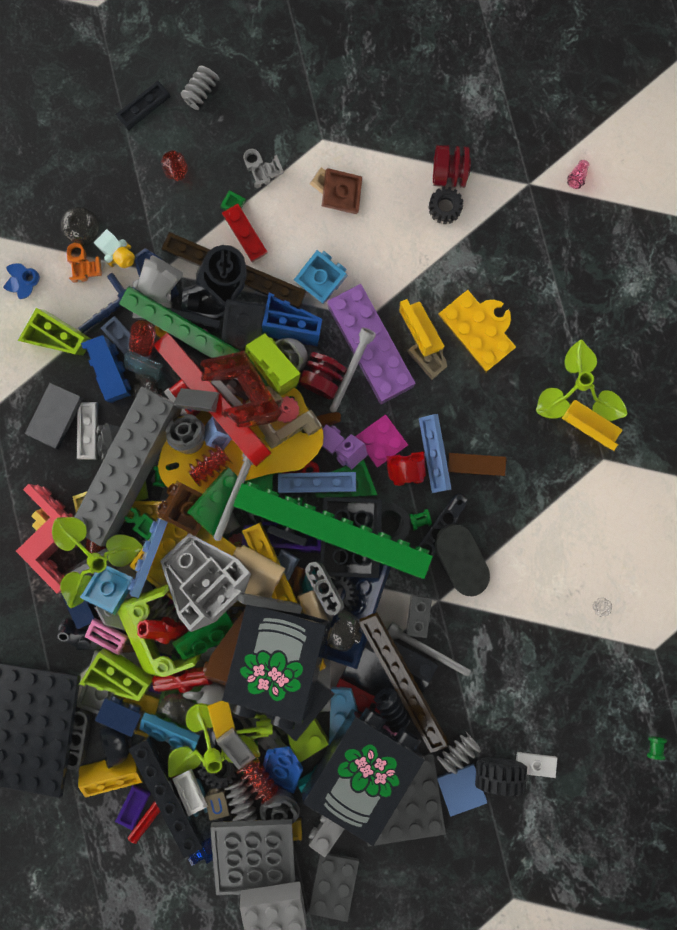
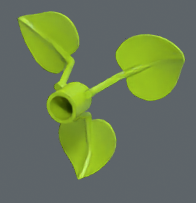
M579 340L569 349L564 360L565 368L569 373L579 372L576 385L565 396L557 388L546 389L541 393L536 412L545 418H561L570 407L566 399L577 389L581 391L590 389L593 399L597 401L592 407L594 412L608 421H614L627 416L625 404L614 392L604 390L597 398L594 390L595 386L592 384L594 376L590 373L597 365V358L583 340Z
M58 517L55 519L52 526V536L55 544L65 551H70L77 545L88 556L87 565L90 567V569L82 571L81 574L70 572L63 577L60 583V590L67 605L73 608L84 601L80 597L92 578L85 574L104 571L107 566V560L116 567H124L134 560L143 546L131 536L117 534L107 540L106 548L108 551L104 553L103 557L99 553L91 554L80 543L87 534L86 526L80 519L74 517Z
M196 704L188 710L186 715V725L192 732L204 730L208 750L203 757L198 750L192 751L187 746L174 749L168 757L169 777L180 775L190 769L193 770L201 764V761L209 773H217L222 769L224 757L228 762L233 763L223 750L220 755L217 749L211 748L207 728H212L207 708L209 704ZM239 735L252 751L255 758L260 757L257 744L250 737Z

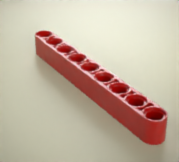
M168 332L153 344L189 389L219 392ZM219 392L216 413L210 412V414L247 458L257 467L272 454L271 451Z

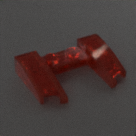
M245 351L202 360L201 366L204 367L205 373L201 374L202 381L237 378L251 403L222 410L221 414L225 418L228 416L237 423V427H253L277 422L282 412Z

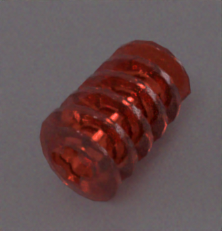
M139 320L131 327L129 352L136 358H146L152 353L156 332L150 322Z
M217 444L215 445L216 452L211 449L208 450L209 457L202 454V462L196 458V466L189 463L190 470L188 472L199 487L202 486L201 480L208 482L207 475L214 478V470L221 473L220 466L228 468L227 461L232 463L224 450Z
M253 759L243 768L237 770L236 773H244L241 780H249L245 786L253 785L250 793L258 792L255 800L262 798L261 804H263L278 792L279 787L278 785H273L274 780L269 778L268 772H264L265 767L263 765L259 766L260 760Z

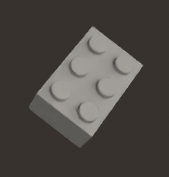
M300 882L241 890L240 911L244 930H306V911Z

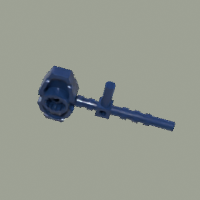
M146 248L136 254L134 258L139 277L145 258L150 260L152 255L158 257ZM110 273L107 278L118 292V299L113 303H109L106 308L101 309L99 313L94 314L92 318L79 326L78 329L81 333L100 323L102 319L107 318L121 306L119 303L126 289L123 288L114 273ZM177 284L171 290V300L179 295Z

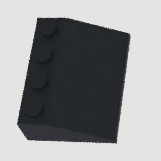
M324 497L323 510L334 514L335 519L340 521L342 518L353 521V526L358 528L364 525L371 528V533L376 535L381 532L382 500ZM321 540L320 563L324 565L329 576L379 578V562Z
M367 639L358 669L346 666L340 678L373 696L385 688L395 690ZM393 640L423 694L438 667L437 663Z

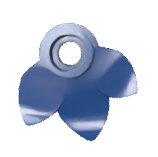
M19 263L8 265L6 269L12 277L9 278L3 288L9 292H17L19 299L29 297L33 287L40 280L39 273L35 269L26 268ZM32 275L33 279L28 281V277Z

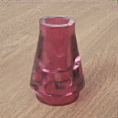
M580 160L568 175L567 184L571 188L580 189L585 184L587 171L590 166L588 161Z

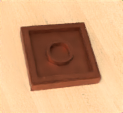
M327 168L325 170L321 206L353 214L359 213L363 176Z

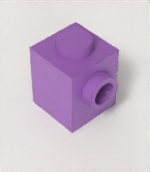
M326 424L324 428L322 427L324 436L322 447L333 455L336 452L335 448L345 439L339 435L341 433L339 429L333 425L329 427Z
M352 434L335 448L338 462L342 466L346 465L351 470L368 455L365 443Z

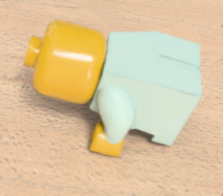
M106 229L94 242L105 254L104 259L109 266L114 267L113 264H117L121 268H128L133 265L135 256L129 250L131 246L124 239L118 241Z

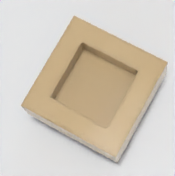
M321 167L310 182V185L323 194L325 170Z

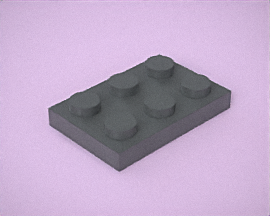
M328 853L326 857L320 854L309 914L348 922L359 859Z

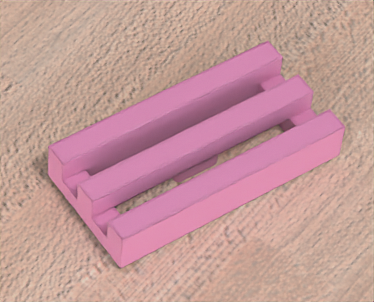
M96 618L92 619L85 635L89 640L117 655L122 653V648L129 638L113 627L105 626L102 621ZM92 631L95 632V633H97V634H99V635H100L101 637H103L104 639L109 640V641H111V642L117 644L118 647H116V646L110 644L109 642H107V641H105V640L99 638L98 636L92 634Z

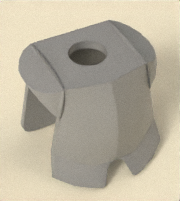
M152 255L150 260L145 258L140 278L135 280L133 285L138 291L159 303H170L171 290L181 279L183 272Z

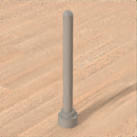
M362 328L359 333L360 343L330 406L332 413L337 411L367 344L373 342L376 333L370 329Z
M244 453L242 454V461L244 463L214 534L216 541L221 540L234 509L233 504L241 484H244L251 465H254Z
M392 622L387 629L392 639H400L465 676L471 674L470 669L402 632V629L396 623Z

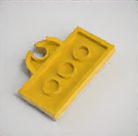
M466 290L438 315L487 372L516 348L505 334L511 322L509 309L506 310L503 317H496L494 310L501 308L504 303L497 300H486L479 303L470 291Z

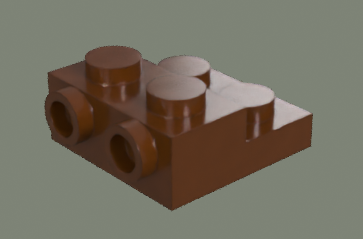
M176 481L167 490V494H169L165 502L162 501L158 506V517L196 536L201 525L188 513V510L202 494Z

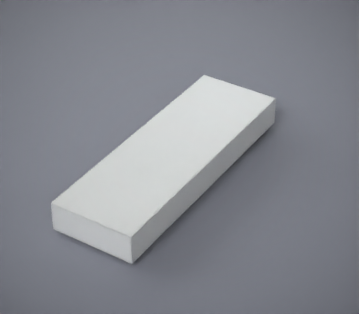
M81 402L77 412L78 460H98L97 402Z

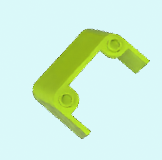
M168 584L142 593L139 598L131 597L124 600L118 610V615L143 671L147 674L161 677L194 667L202 655L199 654L186 660L180 658L172 661L169 657L160 655L154 639H143L137 635L139 621H144L150 613L147 602L164 596L169 591Z

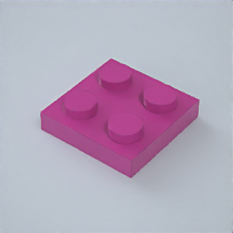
M384 415L355 436L365 443L367 454L377 468L387 461L386 456L396 455L408 446L387 415Z

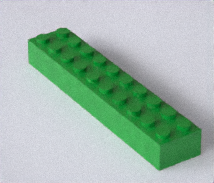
M254 483L241 484L233 504L234 507L415 577L425 579L433 557L428 554L429 550L421 547H416V549L410 548V543L400 539L397 542L390 540V535L382 532L376 535L371 533V528L361 525L360 528L353 526V521L342 518L341 521L334 518L335 515L323 510L321 514L315 511L316 507L306 503H304V506L298 505L296 499L288 496L282 499L278 497L279 494L270 489H267L266 492L261 491V487Z

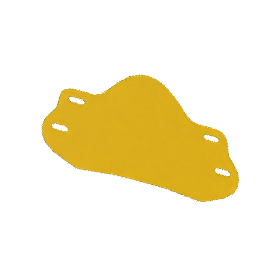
M220 366L211 369L206 374L210 381L216 376ZM256 384L250 396L254 397L262 388ZM293 388L281 396L284 398L286 396H293L295 398L294 401L298 402L300 409L297 418L309 411L301 393L297 389ZM234 395L242 403L243 399ZM267 407L260 412L261 414L275 415ZM201 411L196 417L202 421L205 427L212 415L210 412ZM255 416L247 424L272 454L257 467L251 465L245 481L269 474L296 471L304 468L318 454L323 445L324 436L322 428L310 436L300 431L271 449L264 439V434L256 425V422L261 417ZM267 419L274 430L277 431L290 423ZM204 439L203 446L192 454H184L173 449L166 440L160 454L159 474L163 483L168 488L172 483L175 484L176 481H179L203 494L226 467H229L237 476L239 475L244 463L242 461L243 452L232 439L223 451L207 446ZM175 462L179 463L178 468L166 470V465Z

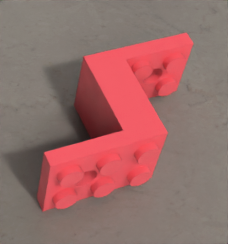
M28 484L23 490L50 518L16 552L58 594L61 593L60 583L64 573L61 574L57 570L58 566L54 561L48 560L59 548L53 540L52 526L58 517H74V515L68 514L64 510L65 506L59 500H54L50 496L52 493L45 486Z

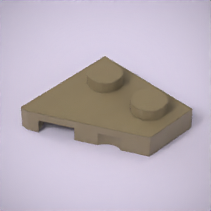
M416 343L407 351L432 380L448 367L443 356V349L424 357Z

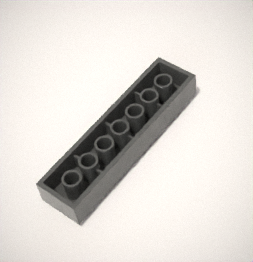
M141 386L74 518L80 519L85 524L87 529L86 538L97 545L106 546L107 540L119 533L125 521L124 517L128 515L167 440V425L172 419L174 421L177 420L182 411L181 408L174 405L173 401Z

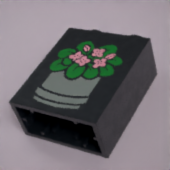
M246 605L222 701L233 704L232 712L236 715L254 718L257 711L272 715L271 724L284 729H294L296 722L302 723L309 715L332 621L303 613L297 614Z
M366 707L362 714L351 709L304 786L302 799L303 804L374 846L425 759L417 749L421 741L416 736L403 728H400L396 735L383 728L387 720L373 709Z

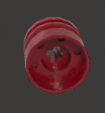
M436 145L433 165V186L445 187L448 178H451L452 187H456L458 179L460 188L466 187L471 168L469 147L464 146L462 155H460V147L456 146L454 155H450L449 145Z
M311 352L309 358L312 361H307L306 365L312 372L303 370L298 384L319 396L333 400L338 391V386L332 381L342 382L343 377L341 375H345L347 368L327 355Z

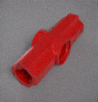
M163 617L161 621H139L137 625V635L140 638L156 639L163 644H169L171 640H177L189 631L183 622H176L169 617Z
M204 667L185 669L166 677L154 675L152 678L153 689L158 692L178 689L180 693H185L193 689V687L209 685L213 681L208 680L204 676Z

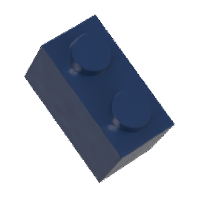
M113 694L104 699L95 721L132 737L136 733L145 711L141 709L140 705L132 702L128 704L123 701L122 697Z

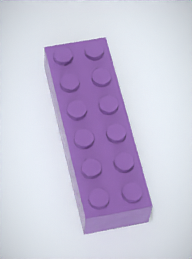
M359 284L327 301V307L353 355L360 343L359 333L362 328L370 329L376 333L373 342L367 344L358 364L380 405L412 389L416 383L363 286Z

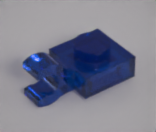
M211 837L205 840L201 850L189 856L188 861L191 866L203 859L206 864L213 861Z

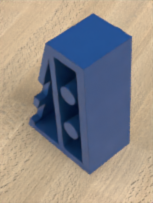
M269 292L262 324V335L266 334L269 338L279 340L293 338L302 344L318 346L322 319L303 309L299 310L291 306L290 302L282 301Z
M104 335L81 343L83 349H86L89 353L91 360L88 361L90 366L94 367L97 375L96 380L105 400L112 403L131 396L130 389L132 387L128 378L125 379L124 377L125 367L122 361H119L117 358L119 351L116 344H112Z

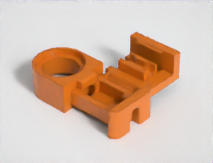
M72 243L67 247V261L72 266V277H69L72 282H78V280L82 282L87 281L88 278L85 275L88 277L102 276L101 259L99 257H96L95 261L89 262L86 259L85 249L79 243ZM75 248L81 249V254L78 257L72 256V250Z

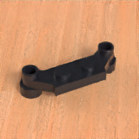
M63 619L61 621L57 635L60 641H67L75 646L76 650H102L104 648L85 637L87 630H75L76 625L73 620ZM118 628L116 629V630L122 632L123 634L127 635V633H126L125 631H123V630H121V629H118ZM92 631V634L98 636L99 638H101V639H103V640L109 642L110 644H112V645H114V646H117V644H115V643H113V642H111V641H109V640L104 639V638L101 637L99 634H97V633H95V632Z

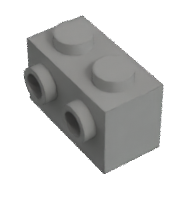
M322 815L320 824L317 828L314 827L311 830L308 838L309 846L323 857H326L344 831V828Z

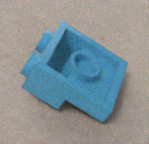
M316 250L294 278V281L324 304L348 275L345 273L347 269L340 263L335 265L330 261L332 257L325 251L321 253Z

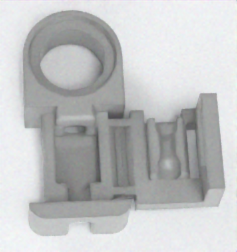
M248 149L244 153L243 158L247 170L252 172L256 181L254 183L255 188L262 187L261 184L263 183L267 185L270 183V178L284 174L277 155L274 156L271 163L265 162L263 164L260 153L256 149ZM249 155H256L258 157L257 161L254 163L248 162L247 158Z

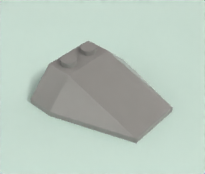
M190 533L160 561L178 617L191 632L216 622L237 601L239 593H245L251 573L239 559Z

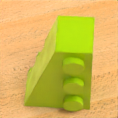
M39 308L35 309L18 339L20 342L82 356L86 349H83L81 343L91 340V338L56 316Z
M263 334L246 345V354L269 386L280 396L298 385L301 373L280 351L271 337L269 338L266 334Z
M103 648L95 657L79 685L92 686L100 691H110L115 693V695L139 701L152 685V678L154 676L147 674L142 668L124 656L117 655Z
M316 718L297 741L288 735L290 747L300 763L329 745V739Z

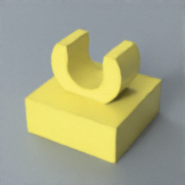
M42 508L33 513L32 517L36 521L32 527L37 531L50 518Z

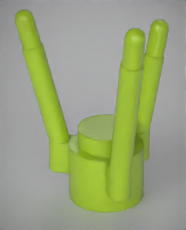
M256 714L254 718L260 719V721H256L255 728L236 731L237 734L257 732L255 735L248 736L254 740L272 735L273 724H271V719L267 718L266 714Z

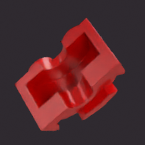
M424 452L411 453L409 456H386L388 477L394 482V485L401 486L405 483H422L426 476Z

